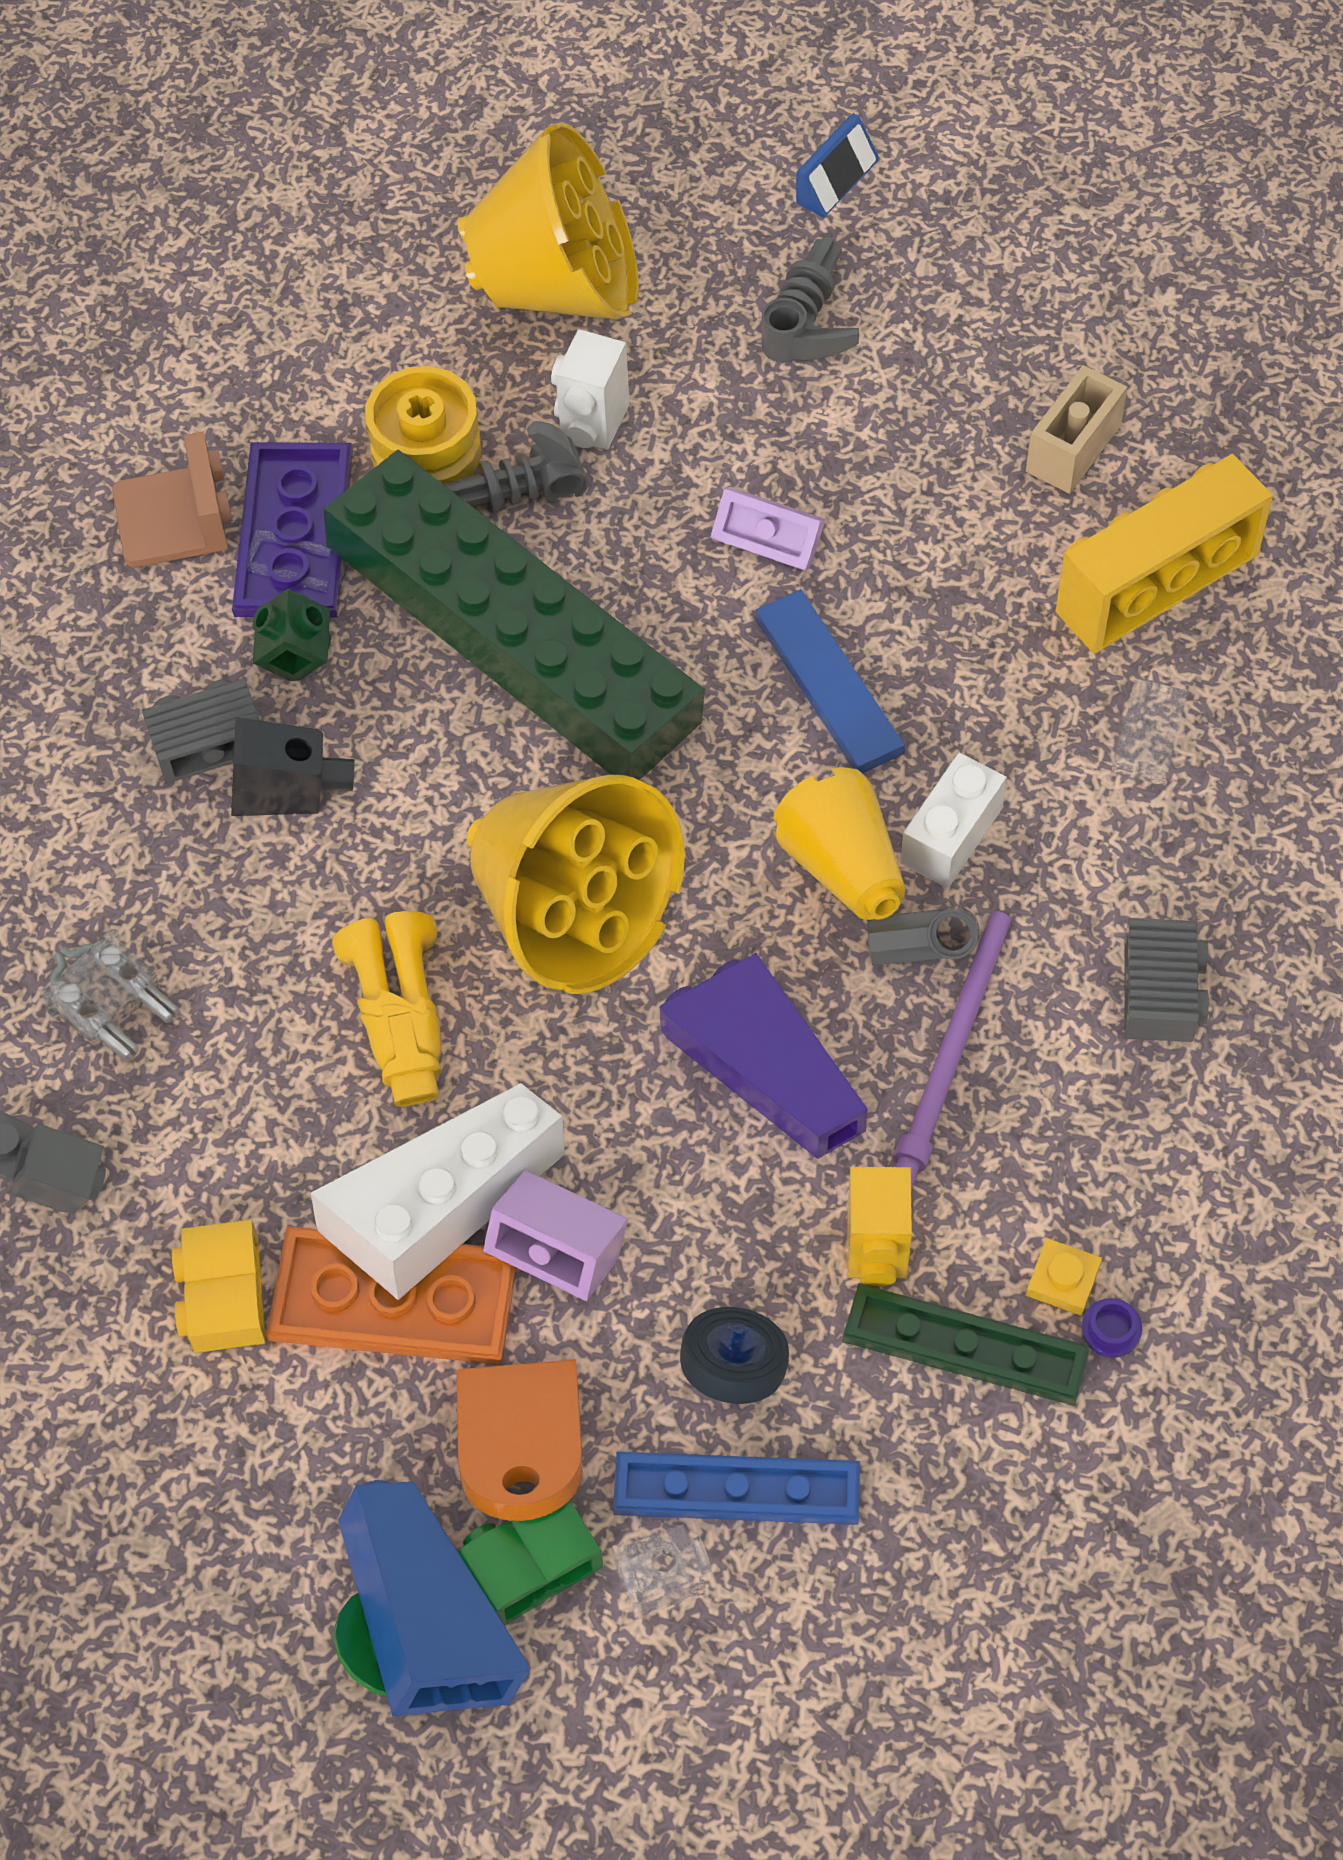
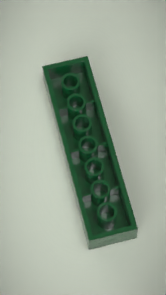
M399 449L323 508L326 546L609 774L625 775L640 780L702 723L705 688Z

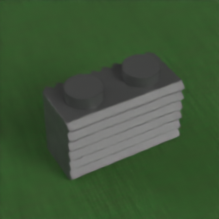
M245 678L236 681L227 679L217 680L210 683L204 691L182 698L177 695L165 696L157 700L152 707L142 710L166 784L232 764L234 761L236 718L259 720Z
M1129 918L1124 938V1039L1193 1042L1197 1024L1207 1023L1209 994L1208 990H1198V974H1205L1207 970L1208 942L1207 940H1197V921Z

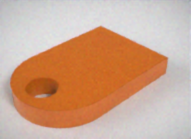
M576 1359L457 1369L458 1464L461 1485L468 1500L483 1513L510 1521L540 1518L565 1505L578 1490L583 1476ZM519 1482H530L537 1486L533 1491L523 1495H516L507 1491L510 1486Z

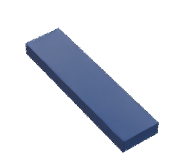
M801 589L755 610V620L853 769H858L861 773H864L904 754L905 744Z
M617 1451L613 1513L614 1515L858 1525L860 1461Z

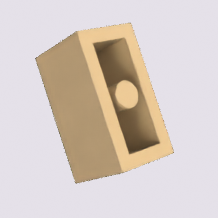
M1082 365L1031 432L1026 472L1070 494L1120 428L1128 387Z

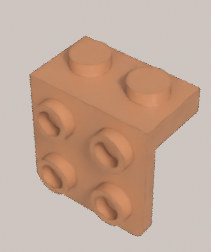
M204 431L183 435L189 464L188 468L121 480L113 485L112 492L123 556L129 567L136 568L228 550L223 523L233 521L227 491L217 492L216 482L225 481L218 450L208 451Z

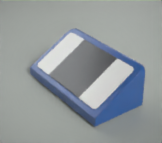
M855 113L850 115L796 171L797 203L821 217H825L879 161L878 154L859 115Z

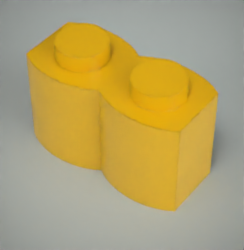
M253 1220L182 1228V1247L172 1248V1265L176 1283L185 1282V1300L175 1302V1320L179 1337L188 1336L194 1353L266 1344L259 1242Z

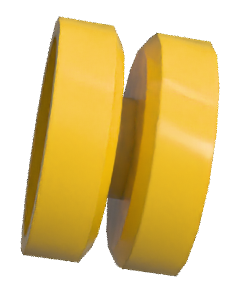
M433 366L408 367L390 374L373 388L365 404V419L374 467L399 449L442 484L471 477L475 473L482 457L481 436L478 425L476 397L466 381L449 370Z

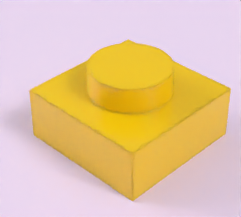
M1046 1238L1028 1285L1026 1296L1082 1316L1099 1271L1102 1257Z

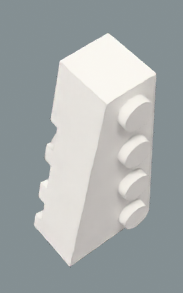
M520 1083L311 1192L317 1231L399 1300L490 1220L494 1205L524 1170L540 1177L565 1155L563 1117Z

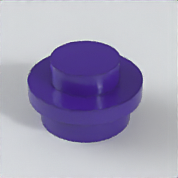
M1115 1298L1102 1299L1092 1304L1084 1314L1082 1335L1086 1344L1097 1354L1110 1358L1121 1357L1129 1354L1138 1345L1142 1335V1321L1137 1311L1127 1302Z

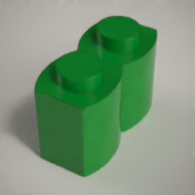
M571 1500L558 1510L540 1518L510 1521L497 1527L494 1523L484 1524L469 1533L463 1540L464 1546L458 1550L459 1555L504 1625L603 1567L602 1551Z

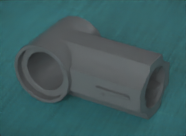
M960 906L892 914L880 920H867L872 966L942 958L956 960L967 956L973 951L979 939L980 927L977 918L971 911ZM955 917L963 920L968 925L970 931L968 942L957 948L945 945L938 935V926L944 919Z

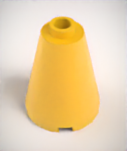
M846 767L832 768L831 771L835 776L819 782L814 775L802 780L784 796L775 809L773 820L777 824L776 832L773 831L778 844L859 918L864 920H880L889 917L899 908L906 889L873 785L858 769Z

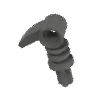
M825 236L823 239L815 240L806 259L796 261L790 266L781 293H779L775 300H772L764 307L762 311L761 345L764 354L769 359L781 363L794 360L822 359L842 353L859 344V328H819L814 325L818 312L824 305V301L830 298L835 288V281L831 273L841 256L842 248L834 242V238Z
M534 421L527 428L529 436L536 443L530 451V459H527L526 454L518 455L516 457L517 465L511 466L508 458L499 461L498 470H494L489 461L478 463V475L443 483V485L470 506L487 503L490 512L494 513L501 511L503 508V498L509 497L511 504L515 505L521 502V494L526 493L530 501L537 499L539 496L538 490L542 489L545 498L549 502L557 503L560 497L574 493L576 497L583 495L588 488L589 482L572 439L553 424Z

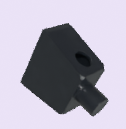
M236 718L231 816L318 814L321 790L353 791L355 759L323 757V732L318 729L248 718Z

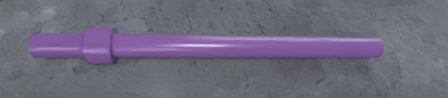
M993 911L989 916L908 1134L901 1135L893 1155V1160L896 1163L895 1167H911V1190L918 1171L922 1172L927 1167L933 1150V1146L930 1143L931 1136L1011 924V918L1003 912Z

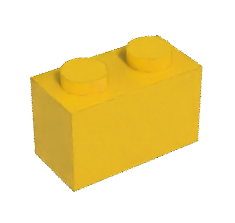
M850 1167L847 1209L848 1278H860L863 1284L874 1287L891 1285L895 1283L896 1278L907 1279L912 1236L911 1167Z

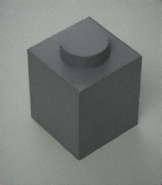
M38 1123L21 1143L7 1194L60 1212L74 1214L88 1200L95 1201L99 1195L106 1174V1169L99 1166L104 1146Z

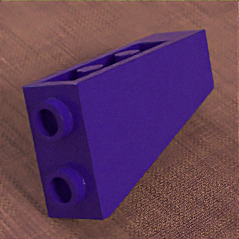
M757 953L742 961L736 959L723 964L715 971L711 978L693 988L691 986L679 988L665 1000L664 1004L659 1006L661 1031L669 1041L817 1159L866 1132L867 1107Z

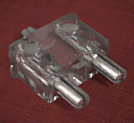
M115 930L108 931L95 944H84L76 950L62 947L54 955L58 965L51 974V984L43 991L42 995L50 1017H60L95 1048L103 1041L124 1061L132 1059V1055H136L138 1045L117 1027L143 1003L165 1023L171 1022L173 1020L172 1016L176 1018L179 1013V1008L158 990L160 986L156 972L121 942L120 935ZM64 956L72 959L80 957L64 972L66 967Z

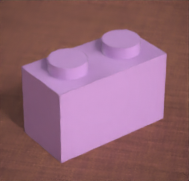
M524 1170L492 1208L483 1252L587 1301L619 1258L628 1218Z

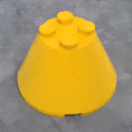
M560 122L545 128L471 212L458 219V229L467 246L470 261L465 263L466 276L475 290L482 288L485 290L497 308L503 307L614 320L621 319L632 314L628 306L637 303L639 294L638 268L631 234L619 199L610 202L599 179L600 176L607 173L601 161L586 139L569 124Z
M605 775L531 791L521 790L495 804L484 818H479L471 824L467 833V843L471 848L470 863L473 877L512 955L525 974L546 988L564 990L569 994H583L602 989L625 976L649 953L662 935L667 924L660 920L668 904L671 892L680 893L684 873L685 850L679 819L672 805L660 791L633 777Z

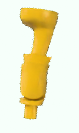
M401 911L387 915L384 924L396 965L402 997L389 991L383 958V940L380 926L376 920L372 918L361 919L341 928L333 935L332 945L338 960L345 965L355 966L364 997L357 999L358 1007L362 1013L360 1019L366 1027L374 1058L382 1070V1081L384 1085L391 1087L394 1105L396 1107H408L431 1102L439 1098L436 1078L441 1074L439 1059L442 1042L438 1011L435 1004L430 1000L423 964V952L433 947L437 941L436 921L432 915L426 913Z

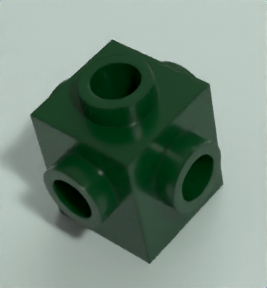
M290 589L285 590L268 603L261 605L256 610L252 623L253 630L255 631L253 664L289 681H299L328 662V649L331 642V635L329 633L330 609Z

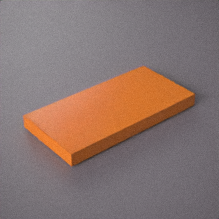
M287 1226L266 1337L268 1341L502 1365L517 1268L483 1252L484 1246L462 1244L397 1300L321 1235L317 1229Z

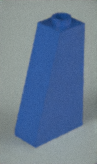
M374 1480L363 1485H356L338 1522L392 1716L509 1705L530 1672L527 1661L415 1483H389L385 1480Z

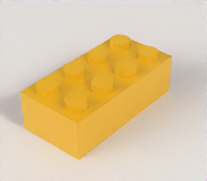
M1233 453L1215 464L1207 463L1203 465L1190 479L1174 488L1167 487L1162 489L1146 505L1132 513L1124 512L1118 515L1107 528L1090 538L1081 537L1074 541L1064 552L1055 612L1093 654L1099 652L1257 557L1273 494Z

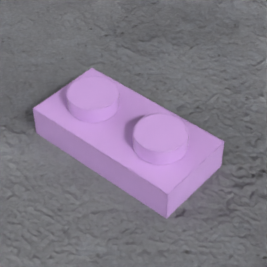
M733 487L724 488L710 538L806 571L813 562L826 519Z

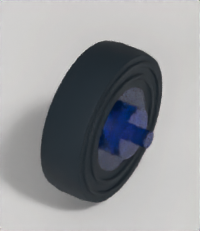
M739 1307L714 1308L696 1316L690 1322L683 1335L680 1349L681 1368L689 1383L699 1392L712 1399L732 1404L754 1403L772 1395L780 1387L786 1375L789 1362V1346L782 1330L764 1315Z

